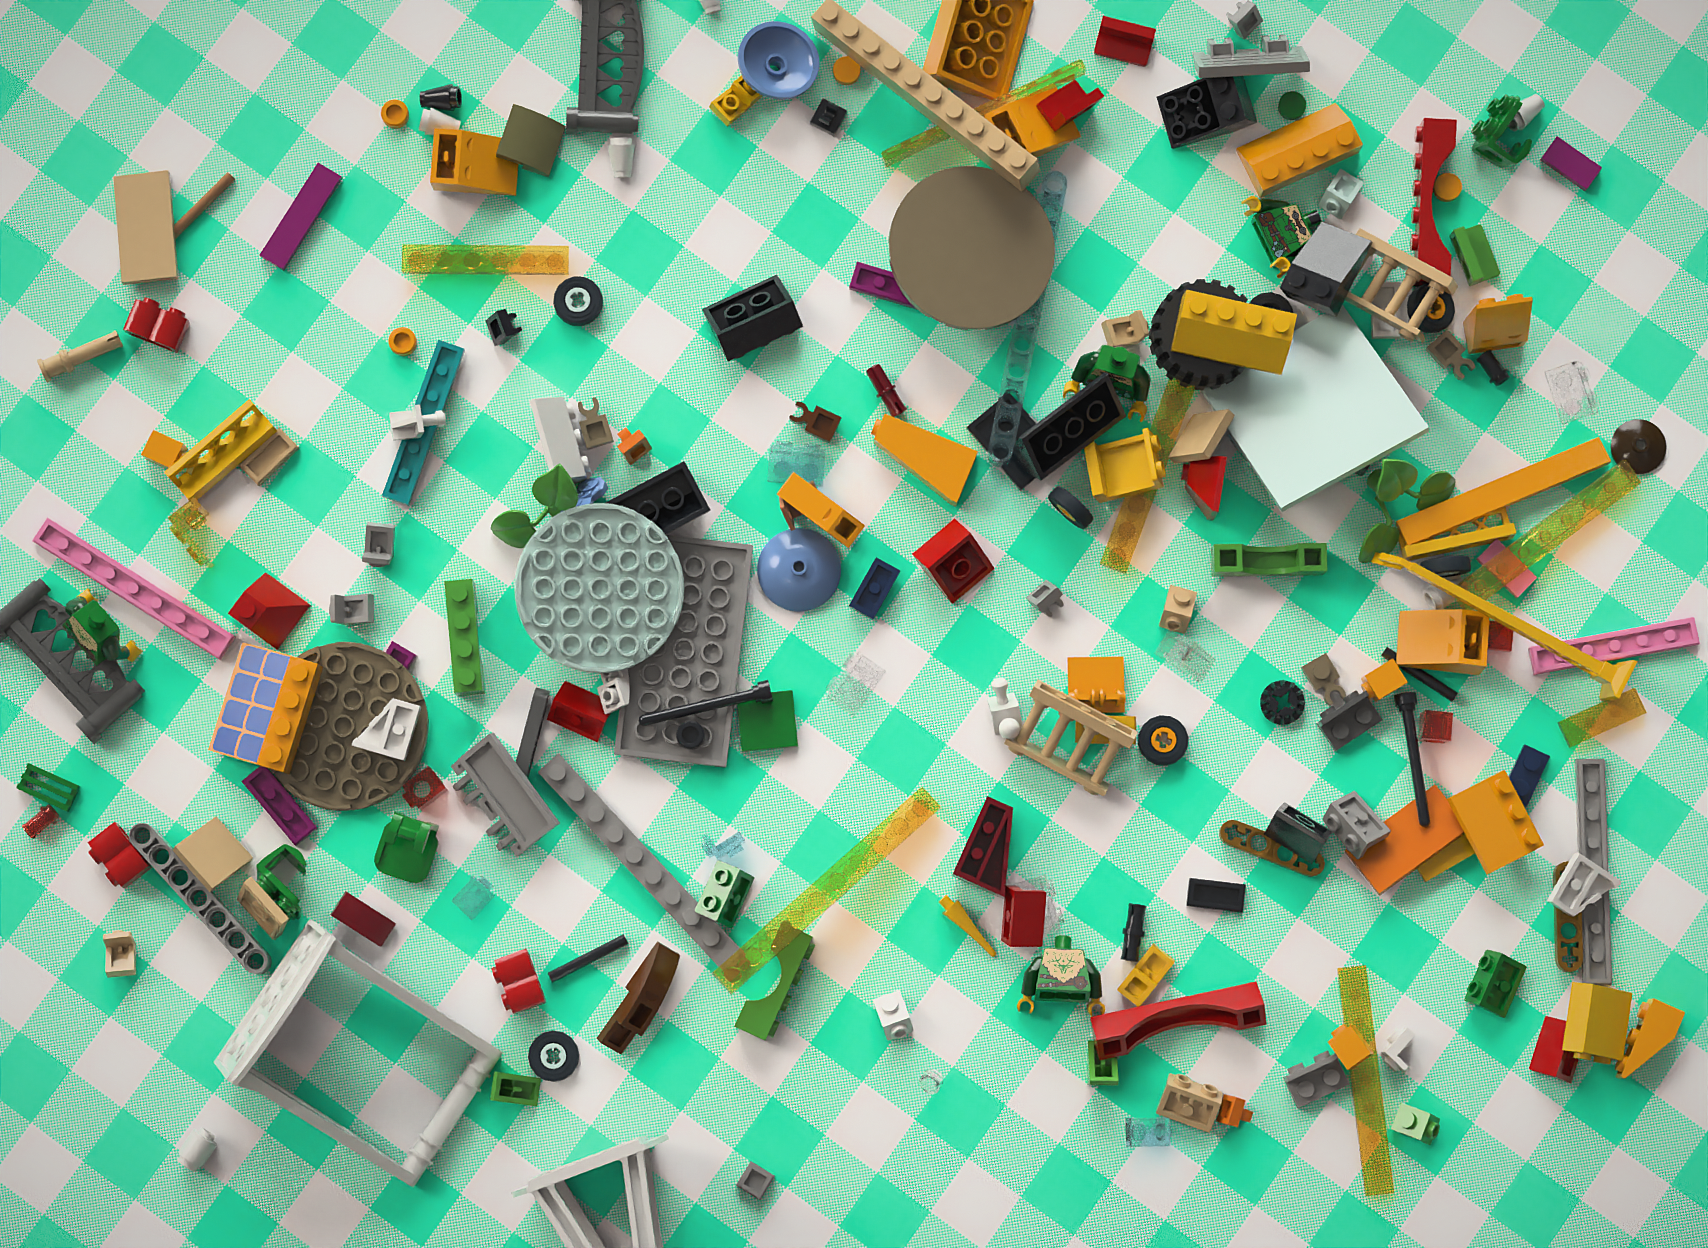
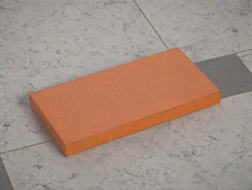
M1436 785L1426 790L1430 824L1427 827H1422L1419 824L1416 800L1414 799L1384 821L1385 825L1391 830L1389 836L1367 848L1362 858L1356 859L1350 851L1345 849V854L1379 896L1465 834L1447 798Z

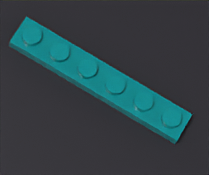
M441 340L437 341L415 405H420L422 415L435 414V411H444L466 351L465 348ZM437 425L424 426V433L421 438L401 441L382 493L383 498L407 506L410 505L437 431Z

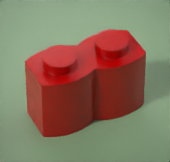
M144 297L143 301L135 299L123 328L125 333L178 353L190 325L189 320L184 318L186 313L170 307L169 311L159 308L160 303Z
M115 821L87 842L91 847V850L88 851L89 855L98 865L100 863L105 865L108 870L105 875L115 887L120 885L122 888H127L152 868L150 863L132 845L124 829Z
M525 948L494 960L495 967L491 968L496 983L502 982L505 993L501 994V998L506 1011L511 1009L515 1015L547 1003L528 949Z

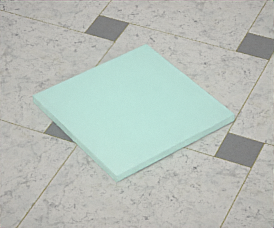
M1343 305L1337 317L1325 313L1294 330L1291 346L1281 375L1245 368L1240 375L1228 384L1224 383L1219 388L1212 390L1210 387L1200 390L1213 411L1229 409L1235 415L1227 431L1281 512L1429 432L1426 422Z

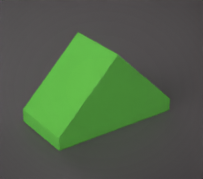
M1088 1040L1087 1085L1117 1086L1119 1082L1117 1057L1099 1060L1094 1041Z
M494 1072L490 1100L537 1106L541 1078Z

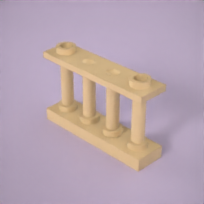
M1359 228L1355 235L1373 242L1359 272L1369 256L1373 257L1374 254L1383 258L1381 260L1383 264L1361 298L1348 292L1345 301L1400 330L1398 334L1406 340L1413 342L1416 339L1423 343L1426 338L1418 327L1439 294L1442 295L1445 291L1453 296L1458 288L1456 281L1449 275ZM1398 266L1406 270V277L1386 309L1382 310L1371 304L1392 269H1396ZM1422 279L1429 283L1428 287L1430 289L1410 321L1406 323L1395 317V314L1415 282H1419Z
M1038 679L1029 694L1035 703L1018 736L1013 739H1006L1004 744L1009 746L1008 749L1012 753L1019 756L1026 755L1083 785L1084 790L1088 793L1105 796L1110 785L1103 781L1119 749L1124 748V746L1130 749L1138 731ZM1051 707L1059 712L1060 717L1044 747L1041 748L1029 742L1028 739L1044 709ZM1075 720L1083 724L1085 730L1067 762L1054 755L1053 752L1069 722ZM1100 733L1109 738L1110 744L1092 775L1078 766L1093 737Z

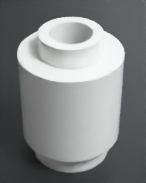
M203 1127L199 1131L193 1129L178 1153L180 1155L177 1161L189 1170L196 1172L199 1167L202 1168L218 1145L214 1141L216 1136Z

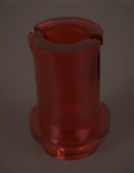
M50 804L41 806L40 811L25 824H22V828L30 838L34 839L50 824L55 825L57 823L56 819L60 816Z

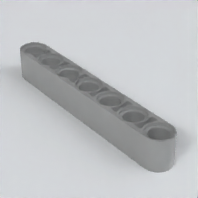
M146 823L135 824L129 832V840L132 845L245 970L257 975L268 972L271 968L272 959L262 945L213 891L209 892L173 852V847L156 828ZM143 829H148L151 835L149 841L145 844H140L138 841L139 832ZM161 850H167L169 860L167 863L159 865L156 859L157 854ZM185 870L188 874V880L184 885L179 886L175 882L176 874L179 871ZM204 891L207 895V901L203 906L198 907L194 903V897L196 893ZM223 912L226 916V922L223 926L217 928L213 924V917L216 913ZM237 933H242L245 937L244 945L236 949L232 945V937ZM255 954H261L264 958V963L261 968L255 970L251 966V958Z

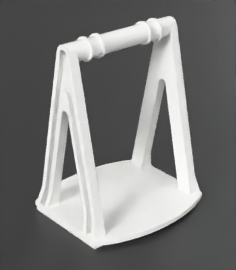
M309 919L215 1059L214 1064L225 1079L235 1086L262 1094L414 1188L428 1165L434 1163L432 1159L439 1149H443L442 1144L477 1091L481 1092L480 1087L485 1079L491 1077L489 1073L503 1052L344 948L320 924ZM327 954L477 1049L472 1060H467L468 1066L461 1076H457L458 1081L424 1132L418 1134L420 1138L413 1148H409L411 1152L402 1165L252 1067L299 1001Z
M668 1133L649 1140L646 1135L538 1174L527 1181L528 1185L512 1191L511 1195L515 1198L527 1193L533 1194L566 1248H606L565 1182V1179L619 1160L622 1162L633 1248H663L650 1148L669 1140Z

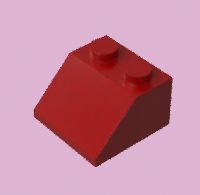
M955 518L912 553L926 575L952 604L995 569L971 532Z

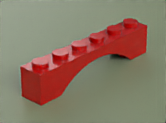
M1423 118L1420 126L1415 127L1414 142L1419 143V152L1414 154L1413 169L1418 170L1417 180L1413 181L1412 196L1417 197L1416 207H1412L1411 223L1416 225L1415 234H1411L1410 251H1414L1415 258L1451 277L1452 255L1444 246L1436 230L1432 215V193L1441 165L1456 147L1457 120ZM1420 279L1413 286L1419 287L1428 282Z
M1257 981L1090 1017L1093 1040L1099 1060L1128 1055L1136 1046L1148 1038L1177 1027L1216 1025L1235 1030H1244L1267 1025L1265 1004Z

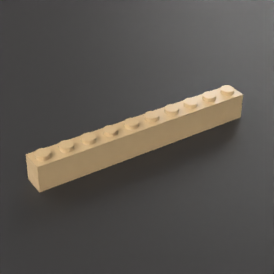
M825 0L813 13L811 20L815 31L1021 192L1040 172L1036 157L834 0Z

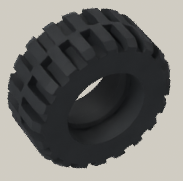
M1196 279L1192 284L1188 281L1181 284L1178 289H1173L1168 293L1159 305L1152 318V326L1149 330V339L1152 342L1150 350L1151 354L1157 357L1155 363L1158 368H1164L1167 371L1165 376L1171 381L1175 378L1180 381L1179 385L1185 388L1192 385L1195 386V390H1204L1205 387H1210L1212 390L1219 388L1224 383L1232 382L1246 368L1171 351L1181 299L1185 291L1190 290L1246 303L1248 299L1245 295L1241 294L1238 296L1234 292L1236 288L1229 284L1226 288L1221 286V281L1215 279L1211 283H1207L1205 279Z

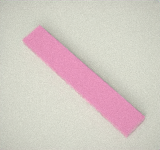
M1694 617L1563 641L1601 662L1615 661L1700 644ZM1539 645L1528 648L1533 675L1577 668Z

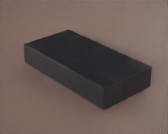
M1189 878L1186 906L1243 913L1246 884Z

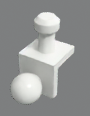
M414 405L412 410L389 412L390 432L393 441L421 438L424 433V426L437 425V428L446 425V415L442 410L435 411V414L422 415L420 405Z
M1002 677L995 678L991 682V687L995 691L996 696L987 698L995 735H1001L1006 739H1013L1018 736L1022 728L1019 705L1015 693H1007L1006 691L1009 687L1008 681Z

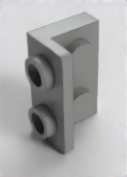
M1355 790L1330 803L1322 818L1328 829L1339 838L1345 848L1356 859L1362 858L1367 848L1386 839L1391 832Z
M1327 1050L1314 1056V1063L1304 1067L1303 1062L1287 1069L1289 1074L1283 1076V1079L1297 1108L1350 1085L1336 1053L1330 1055Z

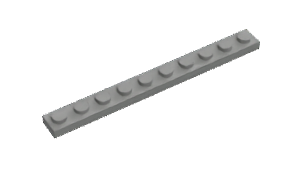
M559 753L538 771L543 779L729 979L751 960L714 920L695 912L698 902Z

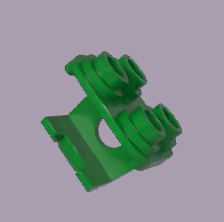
M1505 94L1500 100L1494 98L1486 108L1489 118L1485 122L1479 120L1471 130V134L1474 135L1473 139L1476 140L1472 146V151L1501 168L1517 164L1526 158L1532 144L1531 139H1527L1522 146L1521 143L1517 142L1509 153L1496 144V141L1505 132L1523 104L1517 95L1508 96Z
M395 811L391 822L386 824L374 856L376 868L383 874L410 883L424 881L429 875L439 846V841L436 837L439 825L405 816L404 813Z
M283 844L256 865L257 883L273 901H277V906L286 914L289 922L290 920H299L301 918L302 910L298 905L300 900L271 871L286 858L304 876L307 864L298 849Z

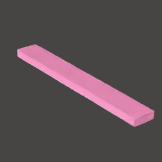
M48 517L32 540L37 545L219 660L223 658L236 638L233 634Z

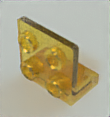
M193 497L168 517L173 524L169 529L183 545L189 544L190 547L186 550L200 566L206 564L211 569L215 566L214 563L188 532L191 528L196 530L207 521L206 517L210 514L203 504Z

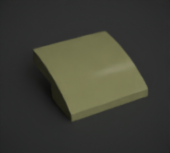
M513 103L496 157L523 165L522 169L549 177L566 126L541 113Z

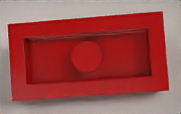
M1103 15L1094 54L1146 67L1156 29Z
M1073 80L1041 100L1036 107L1054 132L1093 108L1104 95L1099 88L1086 94L1079 83Z
M564 681L552 701L546 720L598 743L610 714L604 713L599 695Z
M1006 885L1001 941L1010 947H1042L1047 893L1043 890H1023L1016 885Z
M1545 1016L1529 1069L1549 1075L1563 1082L1572 1083L1579 1059L1573 1058L1574 1052L1562 1050L1566 1021Z

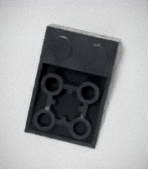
M1244 76L1202 78L1156 97L1172 149L1229 134L1257 123Z

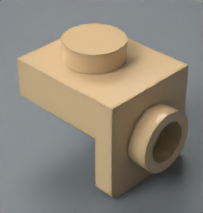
M1136 310L1129 316L1108 319L1101 323L1107 345L1115 348L1136 345L1149 336L1148 322L1144 318L1142 310Z
M1170 584L1159 627L1185 634L1192 616L1197 592Z
M118 930L103 934V942L106 947L105 973L107 978L136 975V943L132 933Z

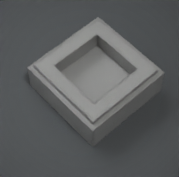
M750 1161L736 1186L761 1200L775 1175Z

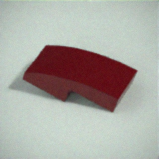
M347 891L344 892L330 914L379 947H382L397 924Z

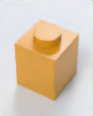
M153 430L141 455L146 460L168 469L187 453L188 448L183 443Z
M1391 659L1361 678L1363 684L1360 686L1363 692L1366 690L1369 694L1367 696L1368 699L1373 698L1376 703L1408 682L1394 659Z
M1343 1024L1331 1032L1333 1038L1328 1041V1044L1347 1070H1352L1374 1054L1355 1025L1347 1027Z

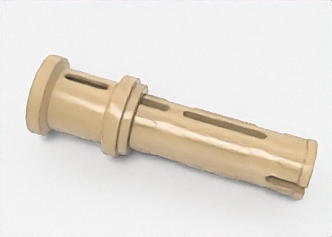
M114 330L112 333L72 350L61 349L59 354L45 360L37 359V363L48 383L52 377L66 371L71 373L75 370L74 366L123 347L117 331Z

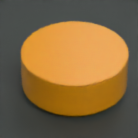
M843 56L834 63L833 76L838 83L852 85L860 77V65L849 56Z
M393 99L387 101L382 106L381 117L386 126L398 129L408 122L409 110L405 103Z
M1443 173L1438 176L1433 186L1434 195L1443 202L1455 200L1462 190L1460 179L1452 173Z
M399 327L391 332L388 343L396 355L408 356L415 351L417 338L409 328Z

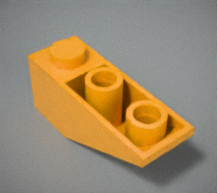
M795 472L790 475L777 492L779 497L847 548L851 546L865 527L863 523Z
M1655 998L1642 1002L1636 1016L1640 1018L1636 1029L1631 1028L1626 1038V1044H1629L1623 1061L1617 1060L1615 1070L1618 1071L1616 1078L1625 1079L1671 1042L1677 1034L1685 1012Z

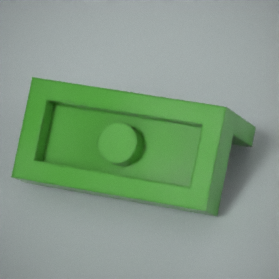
M1481 224L1467 229L1462 226L1452 231L1450 239L1469 287L1500 275V270Z

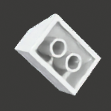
M564 396L529 400L549 471L556 465L561 464L574 484L585 481L587 479L586 473L591 472L587 456L581 457L578 446L583 445L579 429L573 430L571 423L572 419H576L572 403L566 404Z

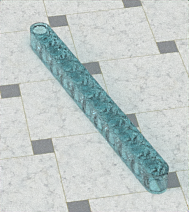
M1051 171L1044 176L1038 201L1043 209L1052 208L1056 212L1054 217L1048 218L1053 232L1054 243H1056L1067 189V178L1059 171ZM1051 181H1056L1062 188L1059 191H1051L1047 184ZM1046 288L1035 304L1026 312L1031 314L1035 321L1032 324H1024L1020 317L1014 320L987 452L989 463L995 467L1001 468L1008 465L1012 459ZM1018 340H1024L1029 344L1030 348L1026 351H1019L1015 348L1014 343ZM1012 367H1020L1024 371V375L1020 378H1014L1010 375L1009 370ZM1008 393H1013L1018 397L1019 401L1014 405H1009L1004 401L1003 397ZM1001 420H1009L1013 424V429L1004 432L999 429L998 423ZM996 447H1003L1007 450L1008 455L1003 459H998L993 455L992 451Z

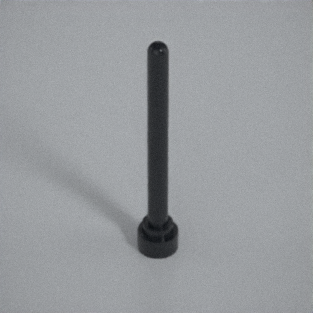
M769 681L757 682L758 685L752 686L753 689L644 714L639 717L638 721L640 725L647 726L756 700V702L762 701V704L773 702Z
M1404 692L1394 695L1395 707L1399 709V713H1402L1419 824L1422 827H1427L1430 824V816L1413 713L1416 710L1415 705L1418 704L1416 692Z

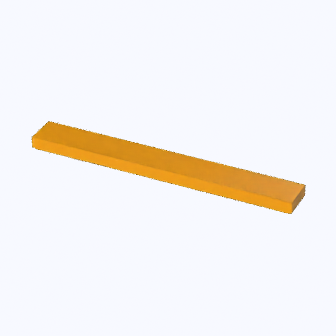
M1597 437L1397 520L1395 525L1406 546L1421 543L1609 465L1611 459L1600 438Z

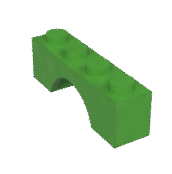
M1297 543L1276 547L1214 544L1211 548V577L1324 575L1327 572V543Z
M472 578L444 581L454 693L457 697L485 694L484 673L478 638V607L475 582Z
M783 922L781 923L770 947V950L777 956L781 965L780 982L769 996L760 1000H746L734 1027L766 1041L768 1036L774 1037L780 1022L776 1021L777 1015L780 1010L786 1011L792 996L788 995V991L792 984L798 985L804 972L799 967L804 958L810 959L816 946L811 943L813 936Z

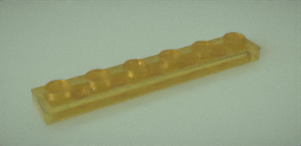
M402 244L401 272L403 274L569 275L570 248L569 246Z

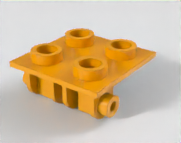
M1124 656L1067 657L1069 696L1101 713H1125Z

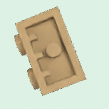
M1169 1073L1165 1089L1156 1109V1114L1210 1133L1221 1106L1223 1093L1211 1084L1202 1085L1192 1081L1186 1075Z

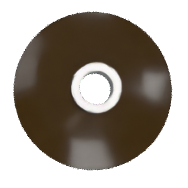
M1633 419L1626 421L1615 430L1611 438L1610 449L1614 461L1620 468L1632 474H1646L1656 469L1662 463L1667 445L1662 431L1655 424L1643 419ZM1638 440L1645 443L1644 449L1637 448L1636 442Z

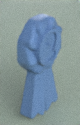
M601 477L586 479L578 484L576 489L578 503L576 506L593 504L594 501L604 496L608 490L606 482Z

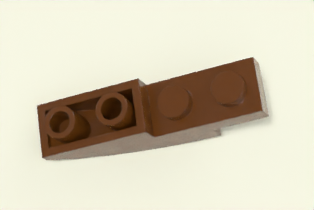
M658 941L625 986L628 994L596 1039L601 1044L622 1055L636 1034L643 1036L658 1012L672 983L680 959L678 952Z

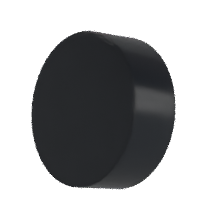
M686 721L678 727L676 738L683 748L693 750L702 745L705 733L699 723Z

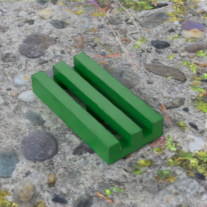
M27 763L25 773L22 774V779L17 784L16 789L69 812L81 786ZM34 771L71 788V793L69 794L31 777L32 772ZM27 782H31L66 798V803L63 804L26 787Z

